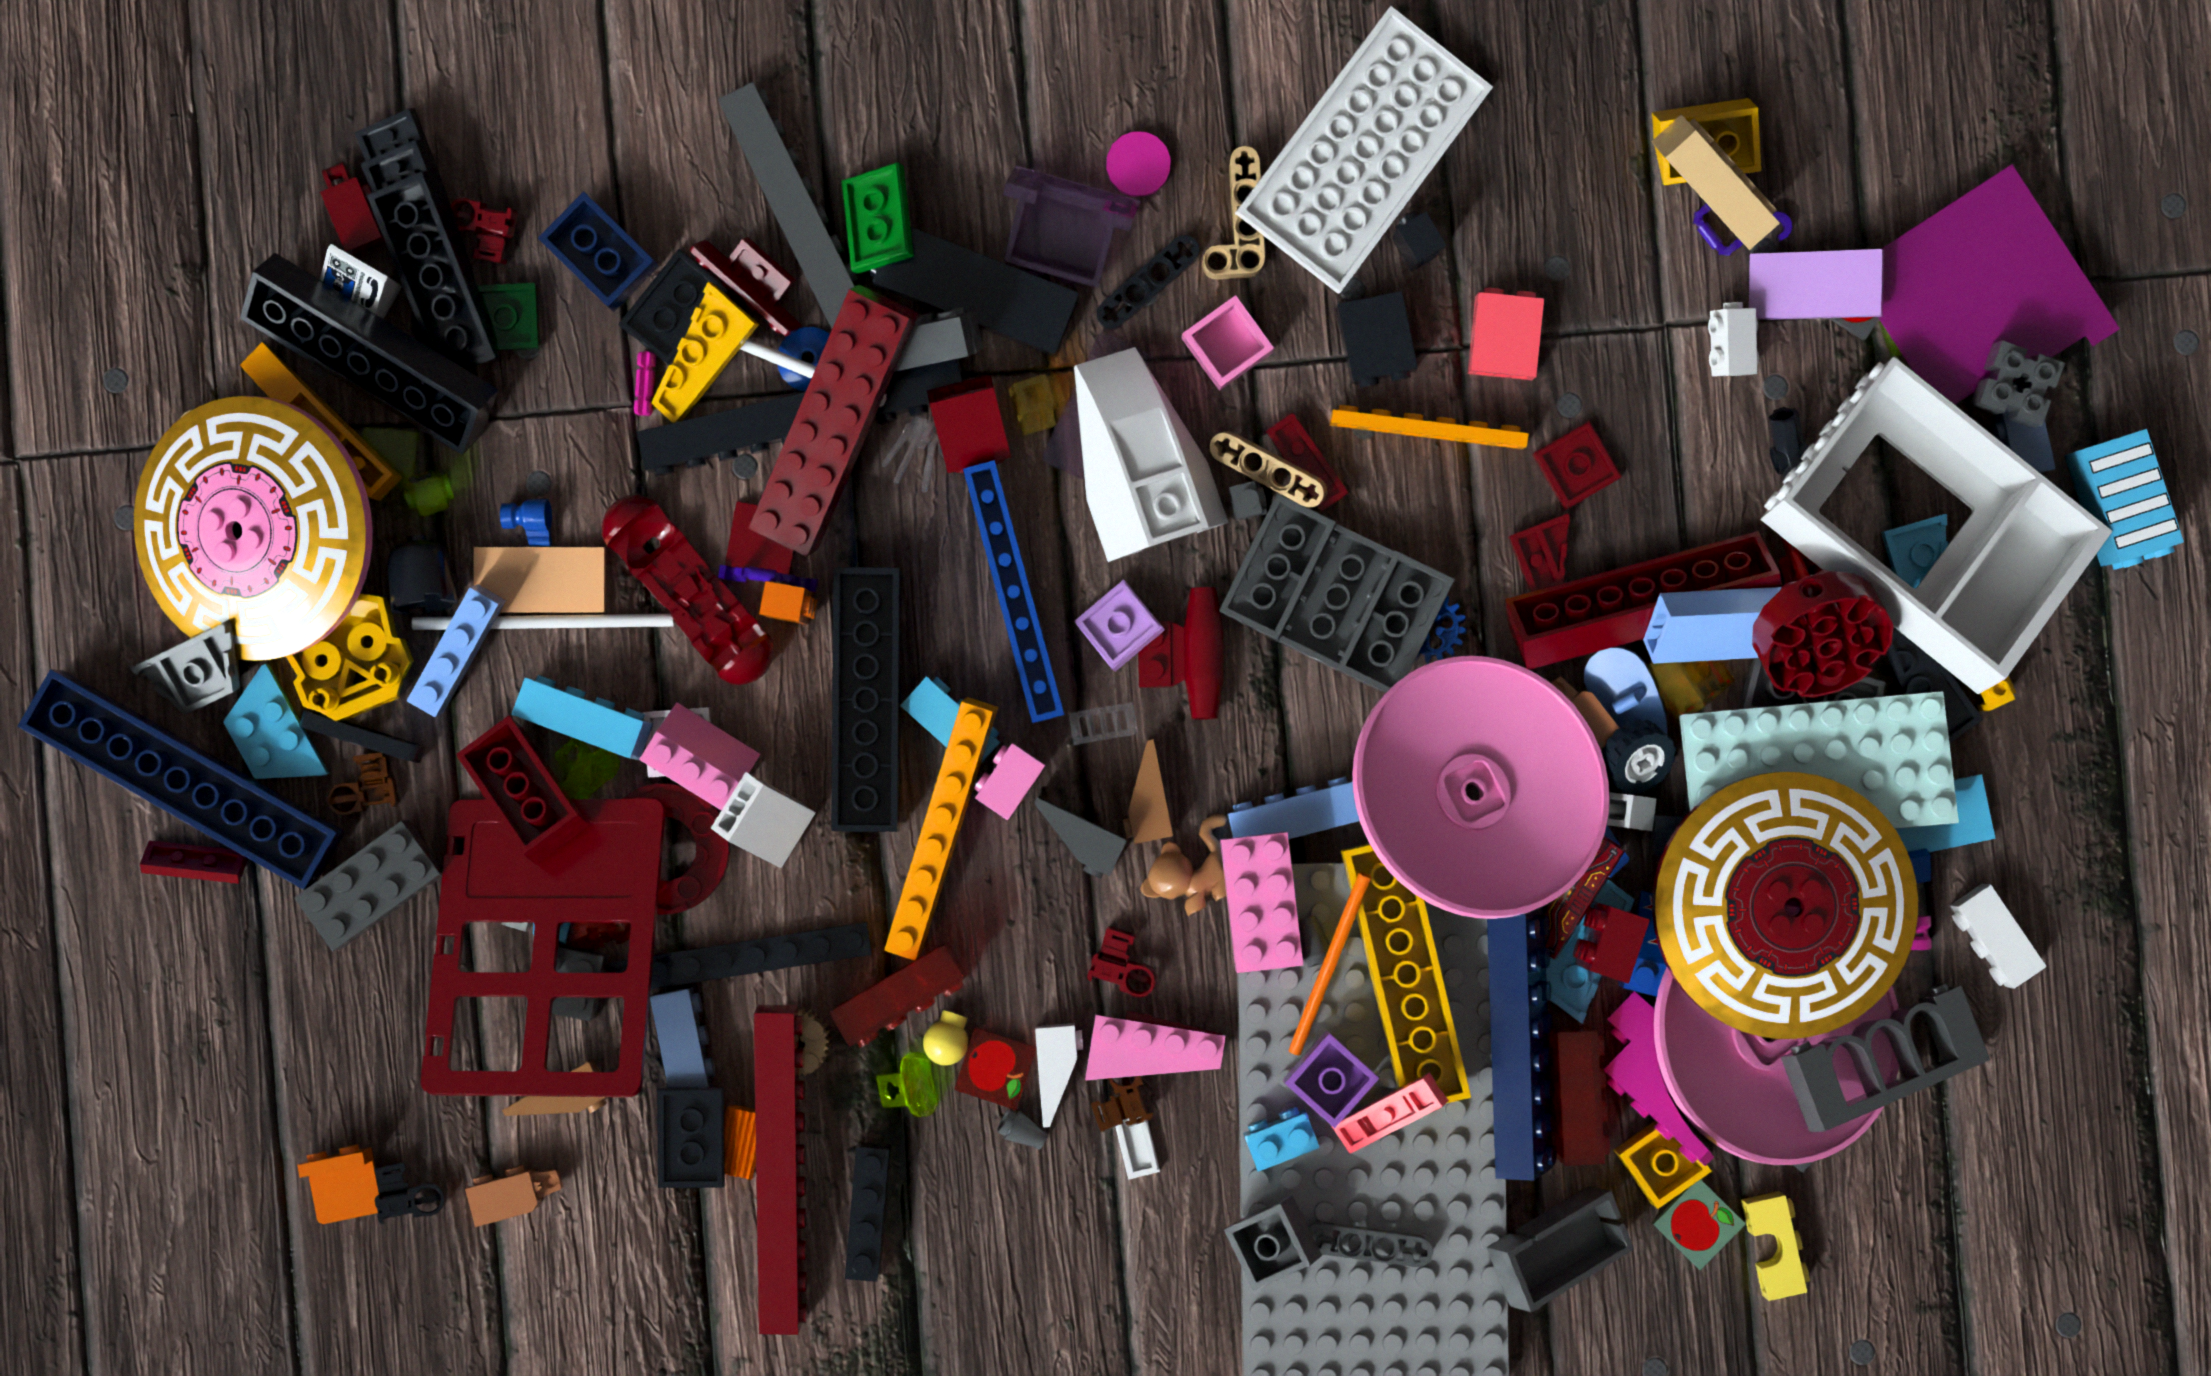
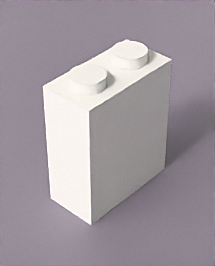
M745 772L711 829L728 842L782 868L816 812L798 799Z

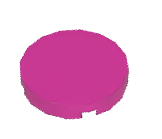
M1133 131L1122 135L1112 144L1107 155L1106 170L1110 182L1119 192L1130 197H1144L1156 193L1165 185L1170 174L1171 157L1166 145L1157 136L1148 132Z

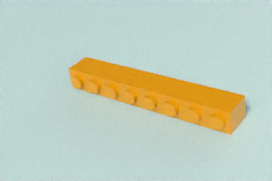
M970 697L961 701L884 951L914 961L922 954L999 708L997 706Z

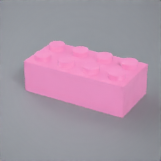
M1288 832L1220 839L1235 971L1237 973L1303 966Z

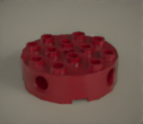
M1821 570L1815 575L1806 576L1796 582L1786 583L1763 606L1753 624L1752 646L1774 687L1783 692L1785 690L1798 692L1799 696L1818 697L1839 692L1867 676L1873 670L1871 664L1879 658L1880 654L1885 655L1892 644L1893 623L1870 582L1854 573Z

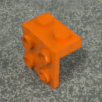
M359 1144L339 1148V1154L327 1156L326 1151L306 1155L307 1160L297 1165L300 1178L309 1176L316 1217L319 1223L327 1224L378 1213L375 1206V1197L380 1194L381 1198V1193L378 1191L371 1147L359 1149Z

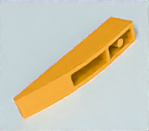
M261 342L240 364L243 370L269 398L287 402L308 412L322 422L338 438L353 459L369 498L381 501L403 478L264 342Z

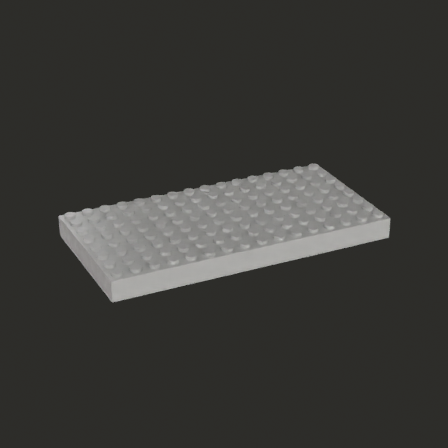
M1344 862L1291 863L1298 921L1316 916L1329 943H1331L1351 893ZM1424 900L1471 1098L1446 1103L1443 1107L1351 1154L1331 1125L1284 1083L1283 1078L1327 1030L1379 1077V1080L1347 1115L1397 1090L1357 917H1355L1302 1053L1299 1056L1290 1053L1288 1049L1322 964L1307 967L1306 961L1303 960V966L1237 973L1240 1219L1293 1195L1307 1225L1313 1222H1327L1416 1234L1425 1237L1433 1249L1430 1262L1423 1267L1322 1255L1310 1266L1253 1291L1241 1266L1242 1376H1509L1508 1300L1486 1248L1507 1235L1506 1179L1495 1178L1486 918L1458 915L1445 911ZM1297 1107L1298 1111L1305 1109L1320 1148L1258 1172L1243 1135L1244 1132L1249 1131L1248 1125L1266 1119L1267 1123L1280 1119L1279 1113L1290 1108ZM1317 1229L1316 1234L1312 1235L1317 1246H1320L1321 1241H1331V1249H1337L1336 1237L1339 1231L1333 1230V1237H1326L1323 1235L1322 1229ZM1348 1233L1342 1239V1246L1348 1251L1358 1249L1361 1243L1360 1237L1355 1233ZM1386 1237L1378 1239L1375 1244V1251L1382 1256L1390 1254L1394 1248L1393 1241ZM1399 1239L1400 1251L1397 1258H1403L1402 1251L1412 1253L1415 1260L1419 1259L1420 1254L1426 1253V1250L1421 1247L1420 1242H1417L1414 1248H1408L1403 1246L1404 1240Z

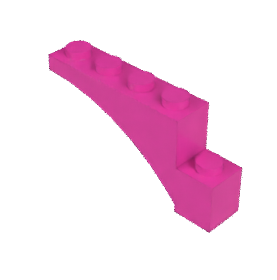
M1634 991L1607 1019L1614 1027L1610 1033L1624 1046L1628 1042L1630 1043L1604 1069L1610 1077L1606 1083L1620 1096L1626 1092L1634 1100L1630 1105L1643 1118H1646L1648 1115L1653 1117L1658 1122L1654 1128L1668 1141L1674 1137L1682 1145L1678 1150L1691 1163L1699 1160L1706 1166L1714 1156L1694 1135L1684 1121L1661 1073L1654 1042L1655 1009Z

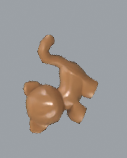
M1223 813L1212 814L1202 821L1199 836L1208 846L1210 853L1197 870H1194L1190 860L1183 855L1181 848L1176 843L1166 842L1162 847L1161 855L1155 859L1150 868L1148 878L1144 880L1140 887L1143 895L1151 898L1163 897L1169 900L1186 895L1189 897L1185 902V910L1188 916L1206 908L1205 897L1212 895L1215 902L1227 897L1220 841L1212 834L1214 828L1226 824V816Z

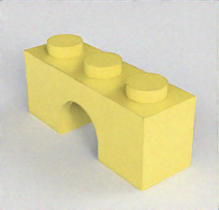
M1776 1191L1741 1199L1748 1232L1753 1236L1772 1234L1777 1240L1775 1255L1767 1261L1755 1263L1762 1296L1771 1301L1807 1293L1806 1283L1810 1282V1277L1805 1262L1801 1263L1798 1251L1802 1250L1803 1246L1798 1230H1793L1791 1218H1795V1210L1791 1198L1786 1199V1195Z

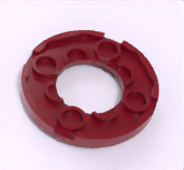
M666 783L643 786L622 798L658 800L665 807V817H672L683 822L691 830L696 842V857L691 868L679 878L671 881H660L657 914L667 915L683 912L706 900L722 881L730 856V842L711 829L720 814L715 806L681 785Z

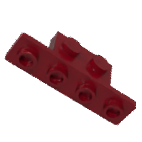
M743 238L729 258H726L705 239L690 248V252L696 256V261L702 267L714 272L720 278L723 286L731 291H735L742 297L746 306L752 311L760 313L769 321V326L775 332L789 336L801 327V324L778 304L796 279L750 238Z

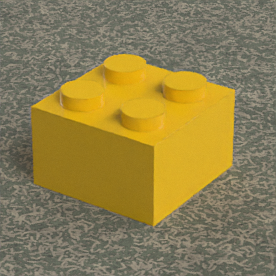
M1655 1120L1615 1148L1614 1151L1649 1202L1659 1209L1712 1171L1708 1165L1704 1166L1699 1160L1691 1163L1678 1150L1682 1145L1674 1137L1668 1141L1654 1128L1658 1123Z

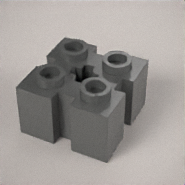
M2003 340L1994 343L1990 348L1983 368L1991 373L1989 378L1978 381L1970 406L1993 415L2003 413L2006 410L2009 411L2007 420L2029 428L2043 426L2052 401L2044 398L2047 390L2057 387L2065 363L2042 354L2029 357L2028 359L2025 357L2028 349ZM2017 378L2022 384L2021 390L2018 391L2015 390L2017 385H2013V380Z

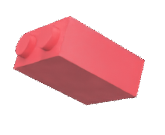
M1484 288V292H1478L1475 296L1468 374L1532 381L1537 377L1544 299L1536 298V293L1529 291H1517L1516 296L1504 295L1503 289Z

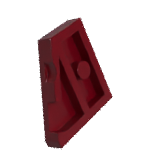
M1568 513L1508 537L1529 592L1564 583V567L1568 545L1567 533L1568 524L1570 523Z

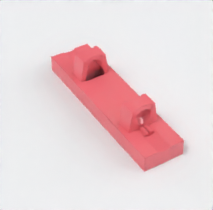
M1428 1073L1345 1116L1336 1128L1331 1127L1351 1154L1443 1107L1449 1100L1439 1089L1432 1075Z

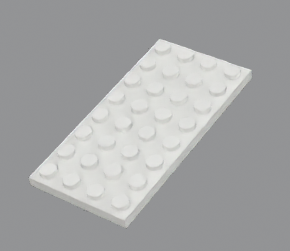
M1390 6L1235 214L1339 294L1493 86Z

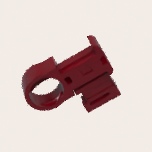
M468 198L454 200L451 207L458 229L465 232L481 233L477 234V238H480L479 249L474 250L473 258L507 265V260L503 259L506 245L504 237L512 238L514 236L518 216L517 211L509 207L507 212L487 209V204ZM469 203L473 206L475 214L459 211L462 205ZM457 217L473 221L468 226H461ZM481 251H483V252H488V253H494L495 255H494V256H493V255H488V254L482 255V254H481Z
M1108 926L1101 950L1096 952L1092 958V965L1087 979L1091 982L1093 977L1118 984L1120 985L1119 991L1141 998L1152 992L1156 985L1157 977L1151 966L1145 963L1130 961V955L1126 954L1129 944L1133 945L1137 934ZM1113 935H1114V936H1118V937L1127 939V940H1129V941L1126 942V941H1123V940H1119V939L1113 938L1112 936H1113ZM1142 969L1146 971L1150 975V977L1130 971ZM1128 978L1147 983L1151 987L1143 992L1136 991L1129 985Z

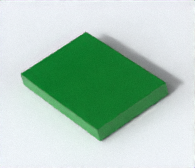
M897 162L842 180L851 271L859 274L914 257L904 166Z

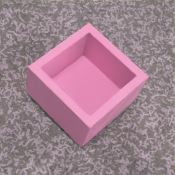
M1236 295L1183 332L1181 338L1219 391L1271 355L1274 347Z
M1014 743L1009 748L1005 745L1001 747L993 759V762L997 764L991 775L987 772L984 773L974 787L979 792L975 799L1006 820H1009L1046 766Z

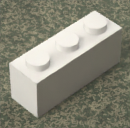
M1982 883L1950 905L1955 912L1952 915L1954 922L1963 932L1965 930L1968 931L1973 939L1970 942L1973 950L1981 959L1984 957L1987 959L1992 967L1989 969V972L1998 985L2002 986L2004 984L2005 987L2015 989L2047 967L1992 885Z

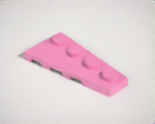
M1095 1015L1085 1080L1221 1069L1226 1036Z

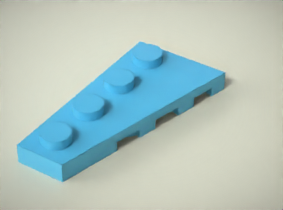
M1607 879L1590 907L1594 908L1595 902L1630 912L1635 899ZM1585 915L1558 958L1554 960L1550 957V965L1546 968L1547 981L1551 983L1550 1001L1581 1024H1583L1587 1014L1586 1011L1591 999L1594 998L1602 976L1576 965L1577 958L1573 957L1576 942L1579 938H1584L1587 926L1583 925Z

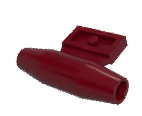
M1214 587L1190 588L1184 627L1171 621H1159L1165 630L1138 652L1139 688H1172L1185 681L1191 717L1194 720L1218 719L1223 690V623L1221 612H1219L1220 606L1217 590Z

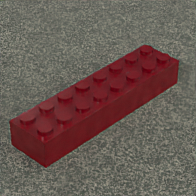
M861 285L848 290L749 529L806 557L818 550L919 313Z
M1759 531L1507 598L1505 603L1509 629L1526 669L1530 670L1644 639L1660 593L1781 587V577Z

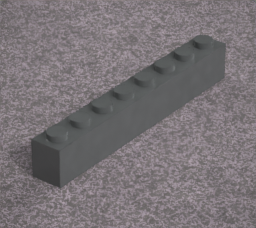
M751 82L719 98L718 101L832 329L848 290L855 287L853 283L859 280L856 274L851 271V264L844 265L839 256L840 253L844 252V249L837 235L829 236L824 226L830 221L822 205L815 207L810 198V195L814 194L815 191L807 175L802 178L800 177L796 166L801 163L792 146L786 149L781 139L786 133L778 117L772 120L767 111V108L772 105L764 88L757 91L754 83Z

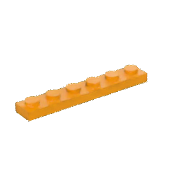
M1339 405V410L1333 409L1330 415L1329 426L1516 449H1524L1528 444L1529 433L1520 432L1521 427L1513 425H1501V430L1488 428V423L1469 421V425L1465 426L1457 425L1456 419L1447 417H1436V422L1424 421V415L1415 413H1404V418L1392 417L1391 411L1372 409L1371 414L1359 413V407Z

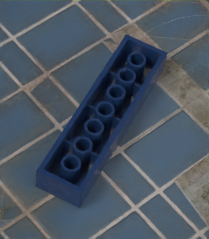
M1544 907L1513 917L1487 919L1496 1179L1534 1181L1551 1170L1557 1158L1556 1146L1552 1145V1132L1555 1130L1556 1118L1554 1112H1551L1550 1101L1554 1097L1555 1086L1554 1081L1550 1079L1549 1070L1554 1059L1553 1049L1549 1047L1548 1034L1551 1033L1553 1025L1552 1016L1548 1014L1547 1001L1551 998V983L1547 981L1546 968L1550 965V950L1545 945V935L1549 932V918L1544 913Z

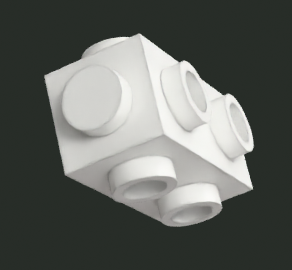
M1743 302L1723 303V309L1710 311L1708 330L1711 335L1709 364L1712 369V376L1757 374L1759 353L1757 351L1756 333L1758 331V320L1756 318V308H1743Z

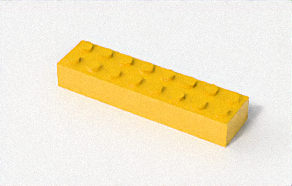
M1370 843L1341 850L1350 892L1359 872H1364L1371 876L1356 917L1397 1089L1430 1073L1439 1089L1449 1100L1447 1103L1471 1098L1424 900L1402 885L1387 870L1377 857Z

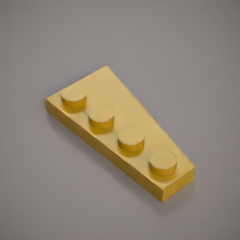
M709 281L703 291L705 295L700 306L696 307L691 317L693 321L685 337H682L678 344V353L672 365L668 366L651 402L672 423L684 420L759 326L753 318L721 289Z

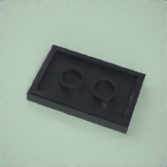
M678 249L618 325L666 364L672 365L678 353V344L681 338L685 337L693 321L691 317L695 308L700 306L705 295L703 291L708 281L714 283L726 295L731 290L723 286L716 277L682 250Z
M725 1087L657 1088L658 1188L725 1187Z

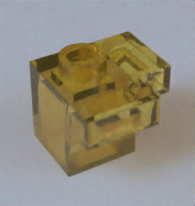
M1043 374L1014 383L1008 390L1023 436L1055 427L1056 422L1053 410L1066 406L1056 374L1050 376Z

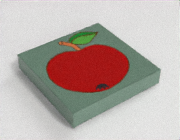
M1701 1179L1680 1193L1652 1222L1699 1270L1746 1224Z

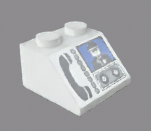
M332 244L327 249L320 280L384 319L402 286Z

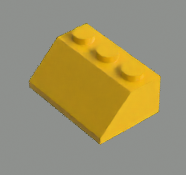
M1749 98L1652 112L1654 139L1682 114L1688 122L1694 118L1744 174L1761 171L1758 107ZM1655 147L1663 185L1687 182Z

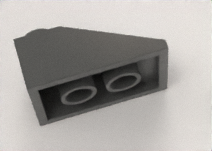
M1037 797L1034 804L1078 861L1085 864L1083 871L1100 879L1103 874L1110 876L1127 839L1043 798Z

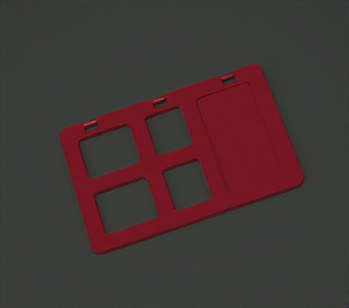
M486 799L458 800L452 804L448 816L446 855H444L436 930V951L433 958L425 1033L426 1046L420 1081L421 1087L425 1092L431 1095L633 1097L641 1091L666 814L662 803L656 799H572L590 826L537 865L522 854ZM456 838H465L463 855H454ZM471 922L534 923L535 931L530 970L528 972H462L461 961L466 925ZM563 923H630L631 931L626 971L623 973H558L556 965L561 925ZM445 937H455L453 954H444ZM461 997L527 998L522 1066L518 1071H452L451 1058L457 1002ZM556 998L624 999L619 1067L615 1072H549L547 1070L553 1001ZM435 1038H444L442 1056H433Z

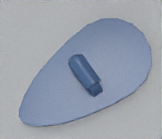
M1618 646L1597 651L1592 655L1584 669V683L1588 692L1594 694L1616 724L1622 728L1628 722L1632 723L1640 719L1642 721L1649 720L1667 734V716L1663 701L1645 661L1636 652Z

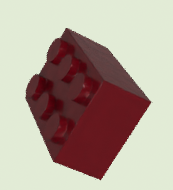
M1595 902L1594 908L1590 907L1584 918L1583 925L1587 926L1584 938L1577 940L1573 951V957L1577 958L1575 964L1589 971L1629 984L1650 919Z

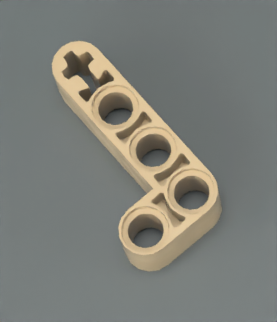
M1250 146L1238 147L1233 151L1230 158L1229 176L1233 245H1216L1206 250L1203 256L1202 268L1206 276L1211 279L1251 278L1258 275L1264 266V236L1258 231L1251 236L1242 234L1239 230V225L1244 220L1235 214L1243 203L1237 197L1238 191L1244 188L1252 191L1261 179L1259 155ZM1241 157H1246L1247 162L1251 163L1249 164L1247 178L1242 179V166L1236 164L1240 162ZM1247 253L1254 254L1258 258L1259 264L1255 268H1246L1241 263V257ZM1213 255H1220L1225 259L1226 266L1221 270H1214L1209 266L1208 259Z

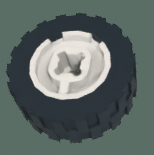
M1640 719L1632 723L1628 722L1622 728H1618L1608 738L1605 747L1601 751L1608 779L1621 792L1635 795V793L1642 794L1649 789L1655 788L1659 782L1665 779L1667 773L1672 769L1673 762H1675L1674 753L1676 748L1673 745L1672 739L1655 723Z

